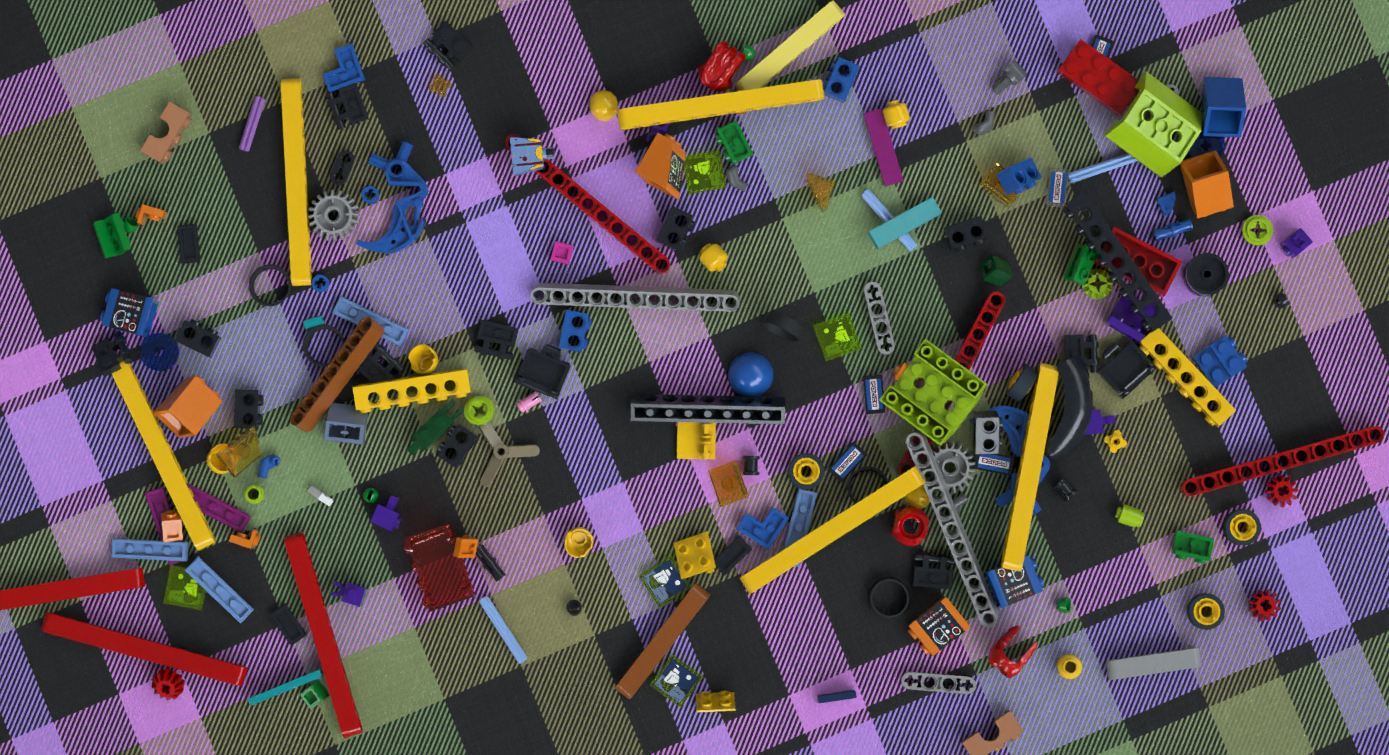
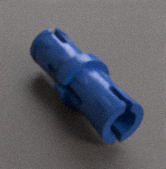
M1189 218L1176 223L1171 222L1165 227L1154 229L1153 236L1156 242L1169 237L1174 238L1178 234L1193 230V226Z

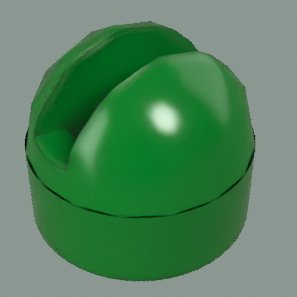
M745 44L742 53L746 55L745 60L750 61L755 56V50L753 47Z
M126 217L123 221L126 233H134L139 226L137 220L132 217Z
M367 488L363 492V498L368 503L376 502L379 497L378 491L374 488ZM370 490L374 491L371 496V499L368 500L367 497L370 493Z
M1062 597L1056 601V604H1058L1056 609L1059 612H1070L1071 600L1069 597Z

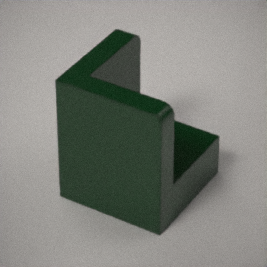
M993 254L980 265L983 279L999 287L1013 276L1009 262Z

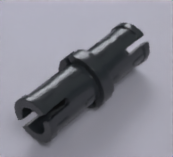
M484 545L479 546L476 550V556L482 562V567L489 571L496 582L499 581L506 574L496 563V558L489 554Z

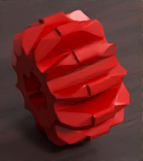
M1279 475L1278 480L1276 477H1272L1273 484L1269 482L1266 484L1271 488V490H1265L1266 494L1271 493L1267 500L1271 501L1274 499V506L1280 503V507H1285V502L1288 505H1292L1290 498L1296 500L1297 496L1293 495V492L1299 491L1297 488H1292L1296 485V482L1289 483L1290 476H1287L1285 480L1283 475ZM1284 487L1283 491L1286 490V493L1279 495L1278 488Z
M1259 589L1258 595L1252 593L1251 596L1255 600H1248L1249 604H1253V607L1248 608V610H1255L1252 615L1253 618L1259 615V621H1263L1264 617L1267 621H1271L1270 614L1273 617L1278 616L1274 610H1281V607H1276V604L1280 603L1281 600H1274L1277 596L1276 593L1270 595L1269 589H1266L1265 593H1263L1262 589ZM1264 600H1266V604H1268V608H1264L1265 611L1263 610V607L1260 606L1261 602L1264 603Z
M169 667L165 670L161 668L152 678L151 687L155 689L154 694H160V699L166 697L167 701L171 698L175 700L184 690L185 680L182 679V674H177V669L171 671Z

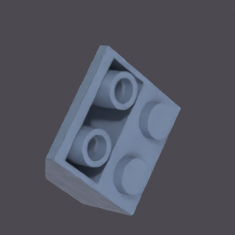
M332 403L326 419L324 440L365 445L368 412L360 413V410H356L355 405Z

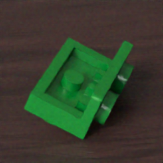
M737 120L716 129L717 134H715V138L719 145L723 144L726 150L723 154L727 162L731 161L732 165L753 156V152Z
M119 213L112 214L104 220L93 223L106 259L122 255L131 249L130 239L126 235L124 222L120 218Z
M1077 243L1063 279L1085 286L1097 256L1096 252L1090 251L1086 244Z
M1176 531L1171 553L1176 554L1175 558L1187 560V557L1195 558L1194 562L1206 564V561H1212L1211 553L1214 538Z

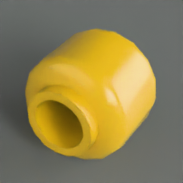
M898 100L888 102V106L883 109L886 125L892 126V129L906 126V122L910 120L907 105L899 103Z
M709 243L701 249L700 262L708 271H722L726 267L728 255L718 244Z
M1065 654L1057 660L1056 670L1062 678L1074 679L1080 675L1082 663L1077 656Z

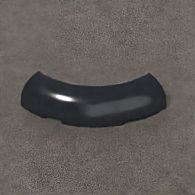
M1081 356L1072 357L1056 366L1064 385L1065 407L1061 423L1053 437L1046 443L1045 451L1052 459L1063 463L1077 449L1082 436L1086 434L1092 414L1093 392L1090 389V376Z

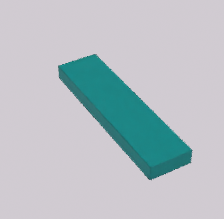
M931 197L869 231L868 235L876 249H879L940 216L942 212L934 198Z
M319 669L247 700L251 706L321 678L323 677V672Z

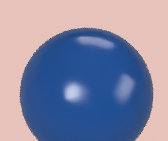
M746 352L740 354L731 362L728 369L729 384L740 396H761L768 391L773 382L774 373L772 365L767 358L759 353Z

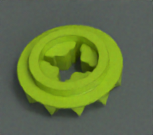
M1254 215L1244 222L1242 228L1243 236L1249 244L1263 245L1271 239L1273 226L1266 217ZM1257 222L1259 229L1265 230L1259 233L1258 237L1255 232L1250 231L1256 228Z
M1093 269L1090 271L1085 286L1082 285L1083 291L1088 297L1103 299L1112 291L1113 282L1105 270ZM1097 276L1099 282L1105 283L1100 286L1099 292L1096 286L1090 285L1096 281Z
M484 396L471 398L464 407L465 418L470 424L477 426L486 425L487 422L492 420L495 413L492 401ZM482 407L485 415L478 414L477 416L474 408L481 409Z

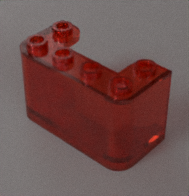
M450 523L405 538L406 543H403L405 552L413 557L414 561L411 562L414 573L418 572L420 579L417 580L420 591L424 590L422 603L425 609H429V612L475 597L464 559L453 556L456 536Z

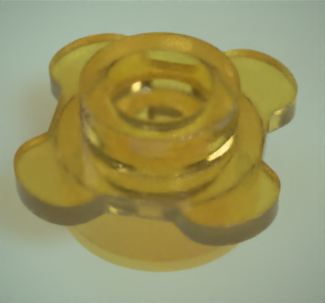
M437 75L429 89L431 92L438 93L443 98L447 95L446 92L448 88H451L452 83L450 80L446 81L441 75Z

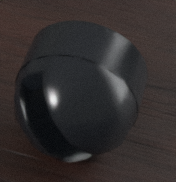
M1282 292L1274 298V304L1278 308H1285L1291 304Z
M571 600L566 606L567 612L571 616H577L582 611V605L578 600ZM570 608H579V610L570 611Z

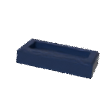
M855 690L817 696L818 703L857 698Z

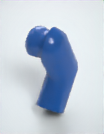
M270 455L262 459L257 477L267 479L269 469L278 466L280 458L277 455Z

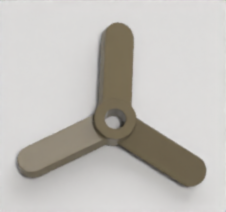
M487 422L486 425L478 426L494 453L480 480L481 484L485 487L491 486L504 459L537 456L540 452V448L536 444L504 445L490 422ZM499 449L505 450L504 455L498 454Z

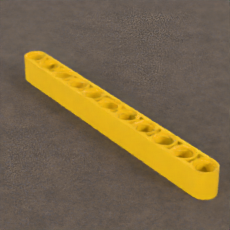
M301 78L281 79L292 286L312 285L302 84Z
M822 79L622 108L617 110L620 130L820 101L825 99Z
M123 361L120 363L122 369L112 373V376L192 542L199 551L215 543L216 540L198 502H195L193 499L194 494L186 484L188 481L157 417L153 414V409L131 363L125 364Z
M1039 363L1037 370L1038 375L1035 380L1001 560V568L1019 572L1022 570L1059 376L1056 366Z
M916 466L749 571L740 577V580L749 594L755 592L926 483Z

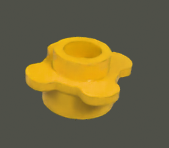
M1119 430L1104 438V442L1110 447L1109 450L1112 453H1116L1119 448H1124L1127 445V441L1123 440L1122 433Z

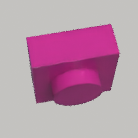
M555 241L551 261L569 265L574 246Z

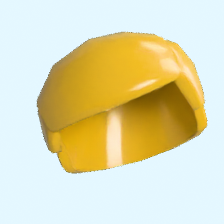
M606 90L595 92L590 98V113L599 121L611 120L618 110L616 96Z
M426 344L416 345L408 355L411 369L419 375H428L437 367V353Z
M218 444L209 451L206 460L207 465L217 474H226L237 464V452L228 444Z
M924 485L904 496L908 505L918 509L924 508L930 503Z
M583 527L570 529L564 538L565 550L574 558L585 557L593 547L592 534Z

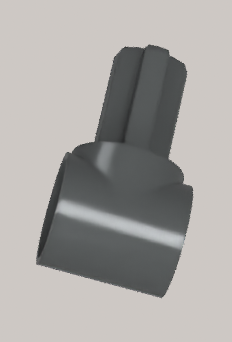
M1014 60L1002 71L1003 76L991 88L999 95L1009 85H1017L1028 73Z

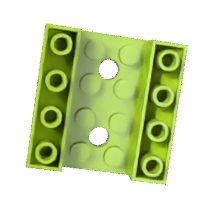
M1145 71L1135 86L1139 93L1121 121L1113 120L1104 136L1159 177H1163L1182 162L1200 134L1202 113ZM1149 110L1150 118L1146 121L1143 115L1145 111ZM1175 131H1177L1179 137L1177 141L1174 142L1172 140V134Z
M925 339L915 351V358L894 386L890 385L879 401L941 446L956 432L978 403L987 383ZM917 379H924L925 385L923 388L918 389L915 387L914 383ZM948 401L955 402L956 406L953 411L945 409V404Z

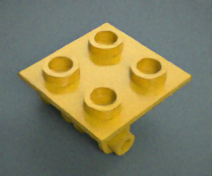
M678 422L677 459L715 460L716 423Z
M708 531L673 543L681 579L705 571L707 573L714 572L716 565Z
M705 691L696 694L697 712L736 711L734 692L721 691L719 693H711Z

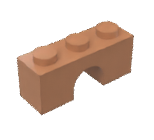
M169 101L160 116V119L169 125L168 134L164 138H155L149 135L140 151L161 164L165 161L168 162L173 153L171 152L173 146H177L182 139L181 133L183 129H187L191 124L192 115Z
M1010 710L993 720L998 730L994 739L984 740L979 732L976 731L961 741L969 755H988L993 750L998 752L1005 747V742L1008 740L1014 741L1021 736L1020 732L1023 729Z

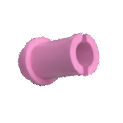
M536 391L523 400H518L519 402L516 405L521 413H527L528 409L542 402L540 397L532 401L533 398L538 396Z

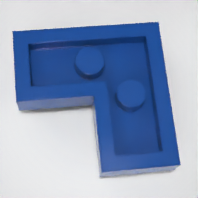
M353 44L335 49L340 68L323 74L328 91L334 92L350 84L365 81Z
M774 507L763 523L746 513L736 529L769 550L789 517Z

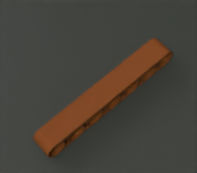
M365 317L360 321L292 413L290 418L292 425L304 432L313 430L384 333L383 325L370 317Z
M697 583L694 584L615 687L617 691L629 700L633 697L710 597V593Z

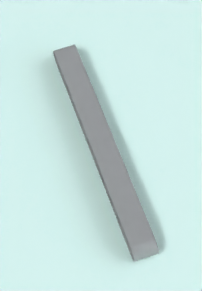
M536 283L532 287L530 294L532 302L542 305L731 312L737 310L740 304L739 294L736 291L720 289ZM541 290L544 292V296L538 297L534 292ZM561 291L564 296L558 298L554 295V292ZM578 291L582 293L583 296L581 298H575L573 296V293ZM598 292L602 297L595 299L592 297V294ZM613 293L620 294L621 298L619 300H614L611 297V295ZM632 294H638L640 296V299L635 301L632 300L630 296ZM655 294L659 296L660 299L657 301H652L649 297ZM671 295H675L679 299L676 302H671L668 298ZM695 296L698 300L695 303H691L688 301V297ZM715 297L717 301L715 303H709L707 301V298ZM732 297L736 300V302L734 304H728L726 302V299Z
M914 430L906 438V444L911 457L926 482L923 484L978 618L983 626L993 627L999 619V611L926 435L919 430ZM912 436H918L921 441L920 444L913 443ZM923 453L927 455L928 461H921L919 459V454ZM926 472H933L935 479H929ZM934 489L941 490L943 496H935ZM941 507H947L950 510V514H943ZM951 524L955 525L957 532H951L948 526ZM957 542L963 543L964 546H965V549H964V550H959V549H957L956 543H957ZM969 560L972 563V567H965L963 561ZM977 578L980 584L973 585L970 579ZM982 595L986 597L987 602H979L978 596ZM991 613L994 616V620H987L985 614Z

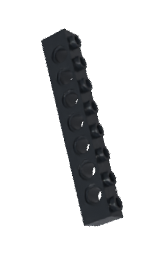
M1082 192L1064 205L1065 210H1063L1069 220L1073 219L1076 224L1074 227L1080 236L1084 235L1087 239L1085 243L1090 251L1096 252L1098 255L1097 261L1102 267L1107 268L1109 271L1107 275L1110 280L1118 284L1120 287L1118 291L1121 296L1129 300L1132 312L1135 315L1139 314L1144 329L1146 331L1150 330L1152 333L1173 319L1086 192ZM1079 211H1086L1088 219L1081 220L1078 215ZM1090 227H1097L1099 235L1092 236L1089 231ZM1102 242H1106L1110 245L1109 252H1103L1101 250ZM1113 258H1118L1121 261L1120 268L1112 266ZM1124 274H1129L1132 277L1131 284L1124 283ZM1135 290H1140L1143 293L1141 300H1137L1134 297ZM1146 306L1153 307L1154 314L1152 316H1148L1145 313Z
M631 394V421L785 424V397Z

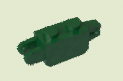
M454 399L442 409L440 408L413 434L411 438L413 444L407 449L411 455H414L419 449L422 452L425 449L428 450L453 426L454 421L464 412L460 408L451 417L446 414L455 405L456 401Z

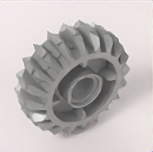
M331 190V196L324 191L325 198L323 199L320 195H317L320 201L317 203L313 200L312 204L316 207H309L308 209L314 212V214L308 215L309 219H314L309 225H316L313 232L316 233L321 230L318 236L322 238L326 234V241H329L332 236L333 241L336 242L338 235L341 240H344L343 233L350 237L351 233L348 230L350 228L353 231L356 230L352 224H359V221L354 219V217L360 216V213L354 212L359 207L358 205L351 206L355 200L352 198L347 201L349 194L346 193L342 197L341 190L338 191L337 196H335L334 190ZM332 211H338V219L330 220L329 214Z
M947 442L943 443L944 449H941L940 445H936L938 452H935L933 449L931 450L948 491L951 488L952 493H956L955 487L962 491L963 487L961 484L969 486L966 479L973 480L969 472L975 473V469H970V466L975 465V462L969 463L968 459H971L973 455L971 454L966 457L967 448L960 451L962 445L959 444L957 449H955L954 442H951L950 448H948ZM947 462H951L954 465L953 473L945 471L944 466ZM926 472V474L930 473L931 475L930 477H928L929 479H935V474L933 472Z

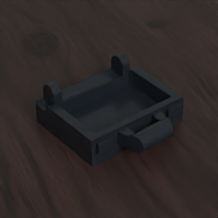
M1129 341L1124 345V349L1113 343L1102 353L1106 365L1104 364L1098 369V374L1121 399H1124L1154 372L1157 367L1133 341ZM1117 350L1119 353L1110 360L1109 357Z
M546 344L540 353H538V350L530 348L526 352L515 383L558 400L571 366L568 362H560L561 349ZM548 352L550 354H553L556 356V359L544 355V353Z

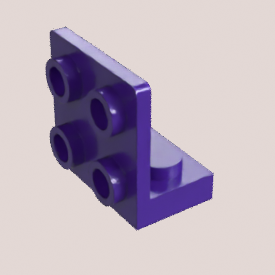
M1121 296L1105 324L1134 342L1140 343L1146 331L1141 324L1142 319L1139 314L1135 315L1132 312L1129 300ZM1151 306L1145 307V313L1148 316L1154 314V309Z

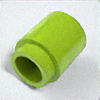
M250 485L245 489L244 497L251 504H260L264 501L266 492L259 485ZM253 492H259L258 498L253 497Z
M1123 504L1122 507L1118 506L1115 517L1118 518L1117 522L1133 528L1136 526L1140 528L1145 513L1141 512L1140 509Z

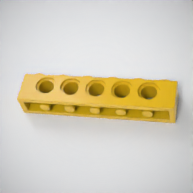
M1159 328L1152 333L1149 332L1138 343L1141 351L1146 356H1151L1153 359L1152 363L1157 369H1163L1167 374L1165 377L1172 384L1176 383L1180 387L1178 391L1185 398L1189 397L1193 401L1192 406L1198 412L1202 411L1206 415L1205 420L1211 426H1220L1236 411ZM1156 345H1161L1164 348L1162 355L1156 354ZM1169 359L1176 360L1177 367L1175 369L1169 368ZM1182 373L1189 374L1190 381L1188 383H1184L1181 380ZM1196 387L1202 388L1203 395L1201 397H1197L1194 394ZM1209 401L1216 403L1215 411L1208 409L1207 404Z
M466 368L352 386L355 408L360 410V413L371 412V408L379 407V410L390 409V405L398 404V407L409 406V402L417 401V404L428 403L429 399L436 398L437 401L447 400L448 396L455 395L456 398L466 397L467 393L471 392ZM446 381H454L455 387L452 390L445 389L444 384ZM427 384H435L436 390L433 393L426 392L425 387ZM408 387H416L417 393L414 396L407 395L406 390ZM389 390H397L398 396L395 399L388 398L387 393ZM370 393H378L379 399L376 402H370L368 400Z

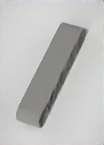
M1196 647L1107 660L1106 665L1109 680L1198 668L1202 667L1200 649Z

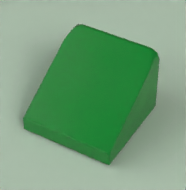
M320 681L315 682L299 694L310 710L329 697V693Z

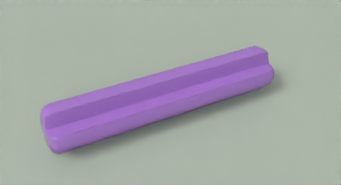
M255 96L239 145L240 150L246 152L250 150L265 103L263 97Z

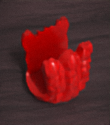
M724 40L715 45L713 53L705 64L699 65L697 68L701 83L717 92L731 88L732 77L746 58V55L743 53L737 54L736 47L732 46L729 49V43Z
M915 507L897 509L894 514L896 517L893 523L894 527L891 529V535L906 546L920 544L926 539L925 535L928 534V516L922 510ZM909 518L915 519L919 525L917 532L914 534H908L903 529L905 520Z
M1018 625L1009 628L1008 632L997 640L989 652V663L991 666L997 667L1006 678H1012L1017 675L1021 668L1027 664L1038 646L1037 641L1032 643L1016 662L1006 657L1003 648L1020 630Z

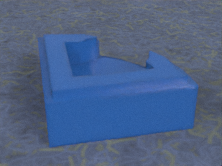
M1175 192L1156 199L1163 217L1169 214L1175 205Z

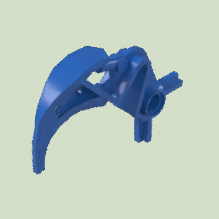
M403 141L396 158H391L390 160L372 153L368 164L384 170L390 186L420 187L421 190L418 193L395 201L392 224L388 232L381 239L375 242L358 240L356 245L374 252L391 254L408 248L421 236L427 219L422 217L419 226H417L420 218L421 208L424 205L423 199L428 195L429 189L426 182L406 163L413 148V145ZM395 165H400L402 167L401 173L393 174L392 168ZM409 205L415 207L414 224L411 227L405 216Z
M996 406L986 410L997 411L999 417H1002V428L1008 435L1012 452L1016 457L1021 458L1029 414L1010 406ZM972 418L971 420H969L972 425H973V419H974V418ZM1017 425L1021 427L1020 430L1016 429ZM1043 455L1038 485L1050 468V461L1045 455ZM1018 472L1011 474L1010 489L994 498L1000 508L1013 501ZM1036 499L1032 516L1042 510Z

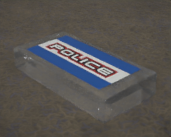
M1049 168L1046 206L1064 208L1067 197L1069 169Z

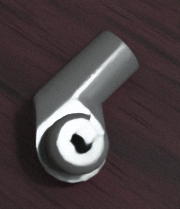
M986 111L984 121L973 126V133L984 135L989 132L993 127L995 112Z
M731 165L726 171L728 183L745 192L748 183L739 179L738 167Z
M964 493L953 499L959 517L960 506L969 501Z

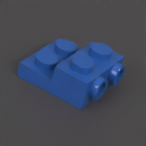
M1222 336L1192 357L1206 379L1215 388L1247 367L1245 364L1248 362L1242 352L1238 354L1234 348L1237 344L1231 336Z

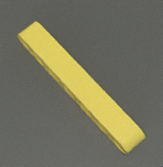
M832 0L734 86L738 91L764 87L846 14Z

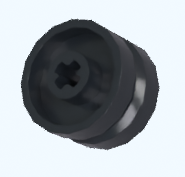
M1212 253L1197 255L1187 263L1183 271V280L1187 289L1196 296L1201 297L1218 293L1225 287L1229 276L1227 264L1221 257ZM1204 271H1205L1206 274H1209V277H1208V278H1205V277H1204V275H1203Z

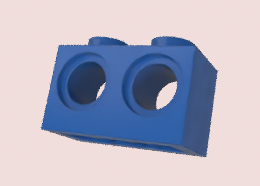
M840 57L837 62L833 60L829 70L832 72L830 79L826 78L823 84L824 95L845 103L860 66ZM845 66L848 68L849 73L841 75L838 69ZM839 84L842 90L839 93H834L831 90V86Z
M1032 157L996 174L1006 195L1013 192L1017 195L1024 190H1028L1036 186V181L1042 178Z
M566 310L559 343L560 349L582 353V350L587 348L588 338L585 337L586 330H590L592 319H589V314ZM580 317L583 319L581 327H574L572 325L574 318ZM577 336L580 340L579 344L571 346L569 344L570 337Z

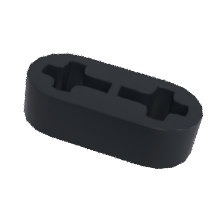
M344 150L337 156L330 173V180L333 184L342 186L347 182L355 164V156L352 152ZM348 154L351 162H347L345 167H342L344 161L341 158L342 156L346 157ZM343 169L342 176L344 179L336 182L334 175L339 174L340 170Z

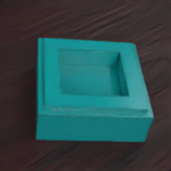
M317 316L304 320L303 324L308 332L315 326L325 325V321L322 316Z

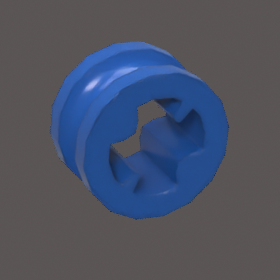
M367 186L362 190V198L366 203L374 204L379 200V192L375 187ZM373 190L376 196L372 197L371 200H367L368 197H365V194Z
M317 275L312 279V287L317 292H325L330 286L328 278L324 275ZM320 278L324 279L323 282H326V285L322 286L321 289H318V285H316L315 283L316 281H320Z

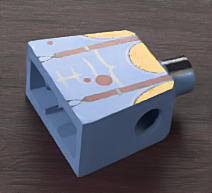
M510 138L514 176L544 169V160L555 159L554 147L542 148V141L540 139Z

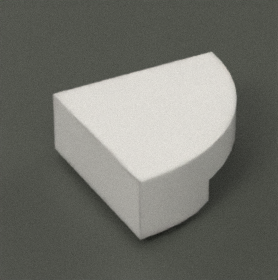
M314 486L309 488L308 492L326 505L331 506L333 503L332 498Z

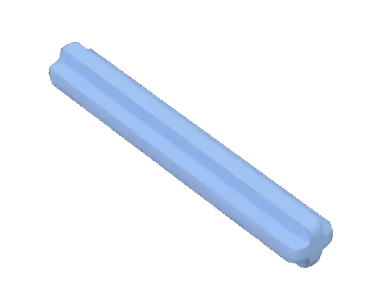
M1127 153L1070 172L1068 179L1070 183L1138 160Z
M870 189L862 193V198L884 223L894 218ZM908 233L898 238L909 251H912L917 246V243Z
M484 596L481 598L479 603L517 662L520 664L526 661V654L489 597Z

